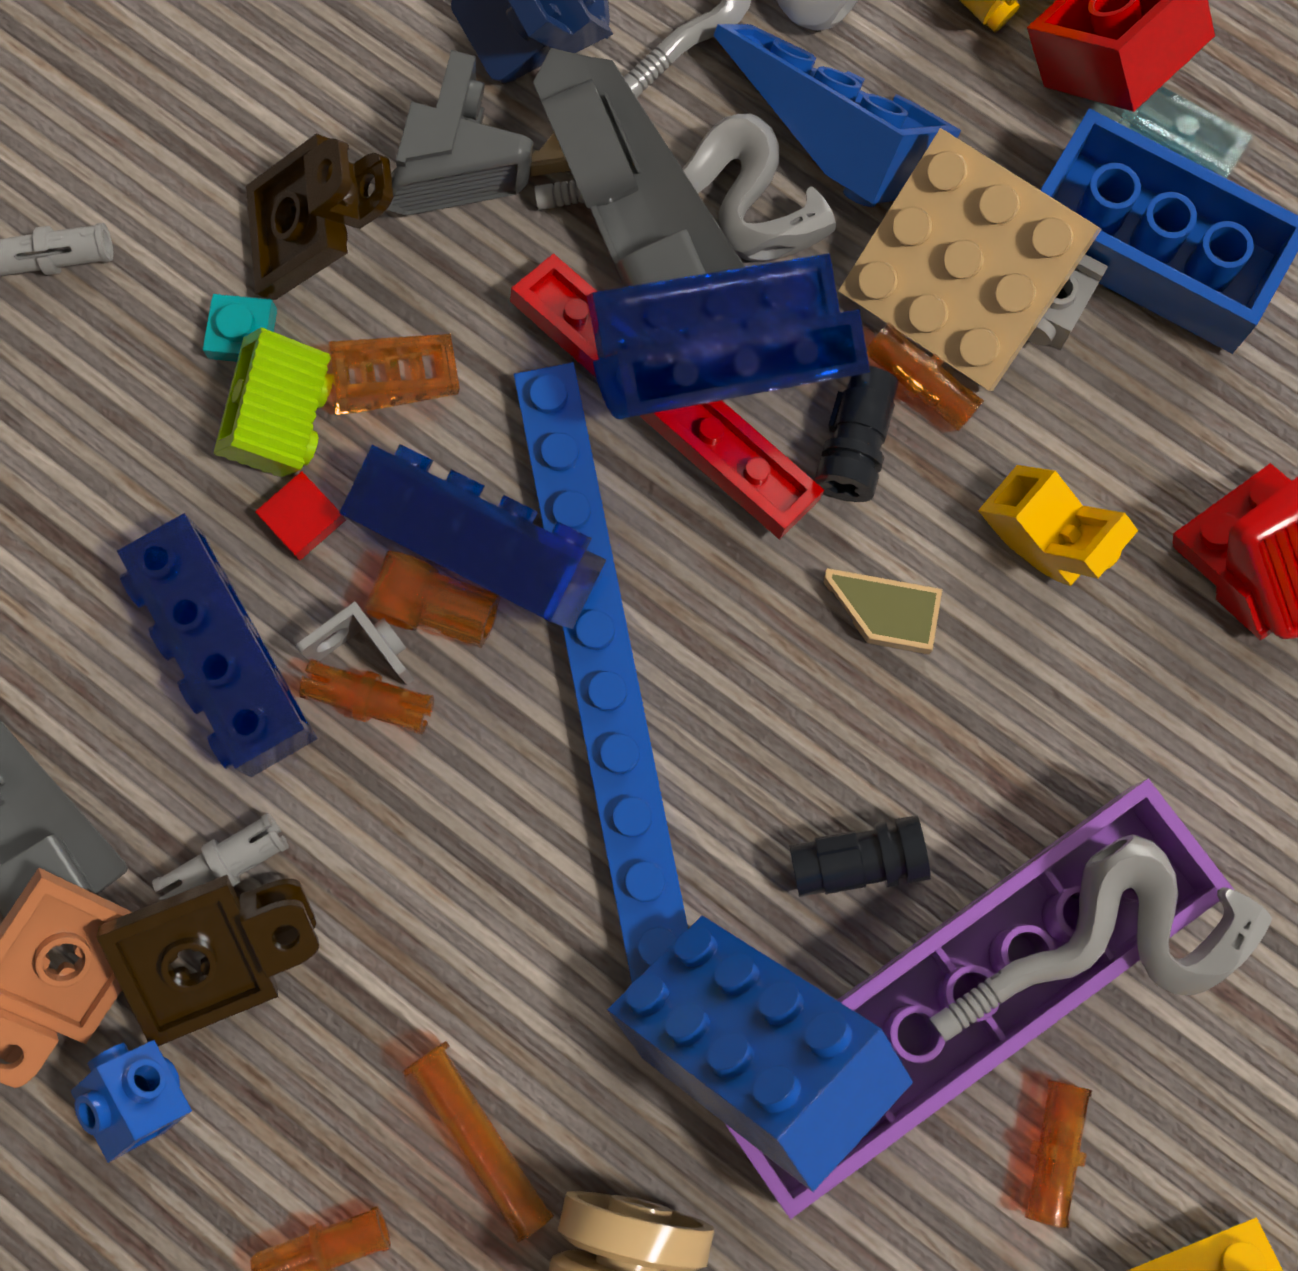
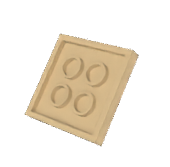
M940 128L838 291L988 391H993L1102 229Z

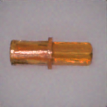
M375 1206L367 1212L324 1228L318 1222L309 1226L308 1234L255 1253L250 1260L251 1271H335L336 1267L379 1251H387L391 1247V1242L383 1213L378 1206Z

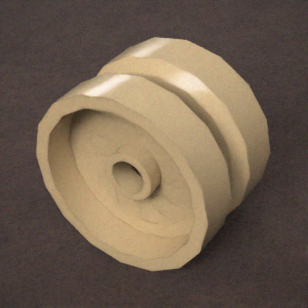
M568 1191L564 1200L558 1232L568 1242L584 1250H568L553 1255L549 1271H697L707 1267L714 1226L698 1218L646 1200L620 1195Z

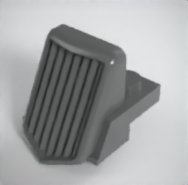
M451 50L436 108L411 102L396 158L397 167L391 173L393 200L387 208L388 211L402 215L418 214L515 195L527 186L531 174L533 141L524 135L482 124L485 108L481 107L485 83L476 81V56Z

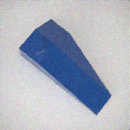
M717 24L713 36L825 175L845 187L843 194L860 205L875 207L877 203L895 201L940 128L956 138L959 137L960 129L898 94L891 101L887 98L861 91L865 79L852 72L847 71L844 73L824 66H820L817 69L813 68L816 57L812 53L751 24Z

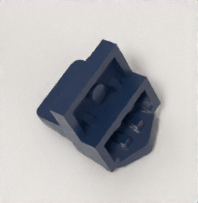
M452 0L451 2L452 12L487 73L492 79L500 83L512 82L541 67L550 48L577 53L613 35L609 27L608 0Z

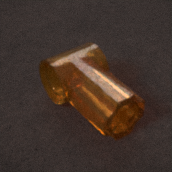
M387 551L364 607V612L378 620L384 617L388 624L402 629L416 631L418 627L445 637L482 648L486 639L490 636L495 623L500 597L497 593L441 575L437 568L418 558L401 552Z

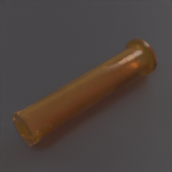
M445 1041L408 1066L402 1073L405 1078L412 1074L514 1233L517 1243L521 1242L549 1222L554 1215L551 1210L547 1209L445 1050L450 1045Z

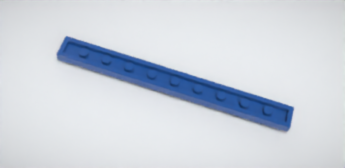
M574 362L515 373L514 379L630 977L633 983L676 942L682 933L688 930V924Z

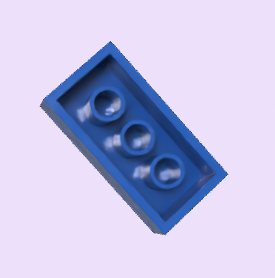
M1090 108L1041 188L1042 192L1102 229L1086 252L1087 256L1108 266L1099 284L1231 354L1235 352L1257 326L1298 252V215Z
M703 915L688 930L682 933L676 942L607 1009L643 1060L812 1192L819 1187L913 1083L879 1026Z

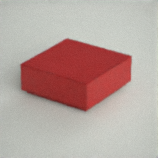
M303 471L255 511L299 560L303 559L346 521L343 514Z

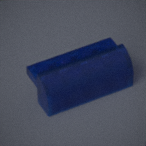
M830 253L593 292L587 295L598 353V360L593 361L594 370L603 400L609 412L618 420L870 373L860 309L840 312Z

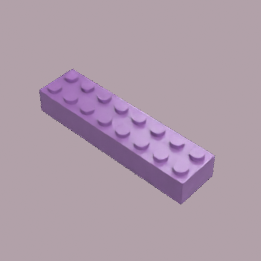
M1149 778L1127 788L837 999V1001L883 1030L913 1083L814 1192L726 1125L790 1219L1140 960L1137 946L1139 900L1135 890L1127 888L1122 893L1115 927L1106 950L1091 968L1072 978L1034 984L1016 993L1002 1004L998 1003V1007L995 1009L991 1008L989 1013H984L982 1018H977V1021L973 1024L970 1023V1026L966 1029L962 1028L959 1034L947 1042L942 1039L930 1021V1018L946 1007L949 1008L951 1003H956L957 999L963 998L964 994L970 993V990L977 988V985L980 983L985 984L987 978L993 976L1011 962L1039 952L1056 950L1069 942L1077 926L1083 870L1089 859L1101 849L1122 837L1134 834L1153 841L1164 851L1176 873L1178 898L1170 937L1218 903L1220 900L1217 897V891L1220 888L1226 887L1234 890Z

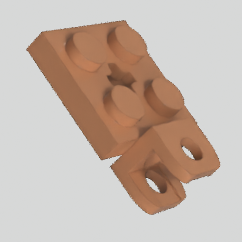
M41 868L37 869L0 925V1058L5 1062L11 1063H0V1083L13 1088L25 1085L38 1073L59 1042L57 1032L87 1044L122 991L96 938L98 926L132 913L130 910ZM62 944H73L74 953L79 957L75 964L63 962L57 970L48 967L50 964V957L47 954L49 950Z

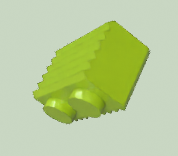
M262 327L245 336L242 341L213 453L216 456L225 457L228 460L237 461L240 464L249 465L251 468L260 469L263 472L272 473L274 476L279 477L300 471L303 466H307L312 460L318 445V432L313 430L316 410L324 406L332 388L333 377L327 373V365L331 359L330 354Z

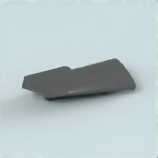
M550 48L533 84L587 209L591 208L639 322H649L663 317L742 278L746 273L744 264L613 60Z
M0 720V914L5 919L38 868L98 895L127 872V863Z

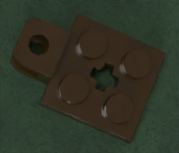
M315 134L246 185L255 295L277 300L348 253V233L345 225L357 229L363 228L382 215L393 200L391 169L388 157L377 153H370L355 163H351L348 161V143ZM375 178V187L369 196V185L372 179Z
M228 875L99 925L96 936L147 1042L155 1040L157 1046L277 998L278 986L273 975L304 963L319 949V940L314 931L316 917L300 881L296 879L276 880L240 894L239 901ZM186 949H192L194 952L200 951L205 955L201 959V970L190 974L185 966L174 969L170 963L178 958V952Z

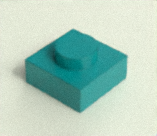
M212 294L202 349L206 356L212 360L237 362L245 336L260 327L274 332L278 309L273 300Z

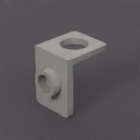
M355 601L296 644L299 652L311 664H316L364 629L405 684L408 685L415 680L397 657L400 652L406 649V646L383 617L373 625ZM337 632V633L334 634L332 637H330L328 640L324 641L327 637H329V636L332 635L333 633Z

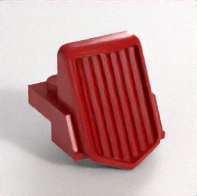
M1270 463L1174 532L1172 545L1175 550L1217 587L1215 600L1260 641L1271 633H1274L1281 639L1298 638V477L1291 480Z

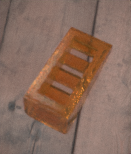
M451 334L329 341L328 353L331 359L327 367L333 381L331 395L335 415L366 412L459 394L460 386ZM433 355L437 378L426 379L423 356ZM409 359L412 380L401 381L398 361ZM384 364L387 382H376L374 365ZM359 368L361 383L351 384L349 370Z

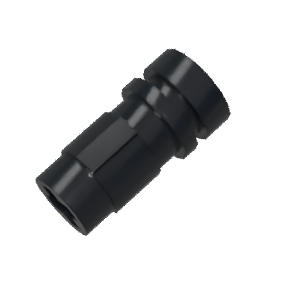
M859 366L852 369L847 389L843 392L838 391L828 424L829 431L834 433L833 438L825 441L821 454L822 459L819 461L814 481L825 490V494L850 502H867L873 499L879 479L878 473L881 471L885 458L880 449L887 436L895 407L894 398L899 384L897 377L892 373L873 366Z
M917 815L895 819V826L888 827L886 821L874 823V830L860 833L852 831L814 838L815 841L789 846L799 897L819 893L827 895L865 888L868 884L884 881L888 888L898 886L900 878H906L908 884L931 879L927 848Z

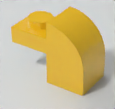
M1021 465L1015 466L978 510L1008 547L1044 575L1069 586H1072L1080 575L1099 579L1105 570L1112 567L1118 561L1124 547L1139 531L1124 512L1083 506L1056 470Z

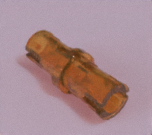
M888 323L876 335L864 352L865 356L897 377L899 383L906 387L903 392L911 400L918 397L927 406L929 405L958 432L985 401L944 369L942 366L945 361L936 354L932 357L927 355L905 338L891 323Z
M312 659L306 666L305 671L312 674L311 679L302 676L299 688L300 698L316 700L351 711L353 719L366 723L370 718H374L413 730L414 733L421 735L424 733L428 721L423 719L424 715L431 717L434 706L433 695H424L382 682V676L371 671H367L362 676L323 664L315 659Z
M1048 1080L1047 1087L1049 1088L1040 1140H1032L1030 1154L1037 1157L1028 1208L1025 1210L1024 1217L1056 1227L1069 1228V1216L1078 1166L1085 1167L1087 1153L1081 1151V1145L1092 1090Z

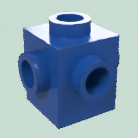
M155 1040L129 1051L125 1043H120L100 1053L87 1063L91 1072L70 1091L75 1099V1112L80 1125L87 1133L94 1136L107 1163L166 1133L192 1112L180 1089L179 1075L175 1066L169 1059L163 1057Z

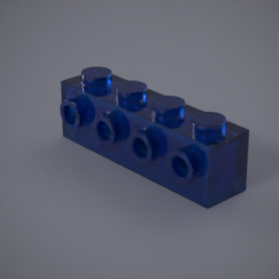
M399 444L394 455L377 446H371L339 512L340 514L550 622L573 629L606 562V559L587 550L592 540L591 537L558 521L552 532L533 524L538 511L505 495L502 496L497 506L480 497L485 485L452 469L446 480L429 472L434 460Z
M185 513L117 550L127 569L126 572L119 575L121 583L136 606L140 608L146 605L156 624L148 628L149 634L167 661L172 658L176 659L185 676L177 681L179 690L195 714L204 711L214 729L213 733L207 735L208 743L225 769L234 766L236 770L253 777L318 739L203 531Z

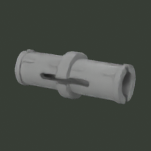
M105 223L54 231L50 226L35 227L33 234L0 239V276L39 270L45 275L60 274L61 267L99 261L110 262L113 260L114 253L109 230ZM67 246H69V247L71 248V249L48 251V252H44V253H37V254H30V255H26V254H25L26 252L44 251V250H48V249L61 248V247H67Z
M266 813L259 820L220 843L217 840L215 841V839L202 845L203 853L166 875L152 881L155 893L164 892L165 895L158 898L162 901L224 875H228L234 887L240 883V875L280 851L283 852L289 849L287 840L283 835L279 837L280 827L273 817Z

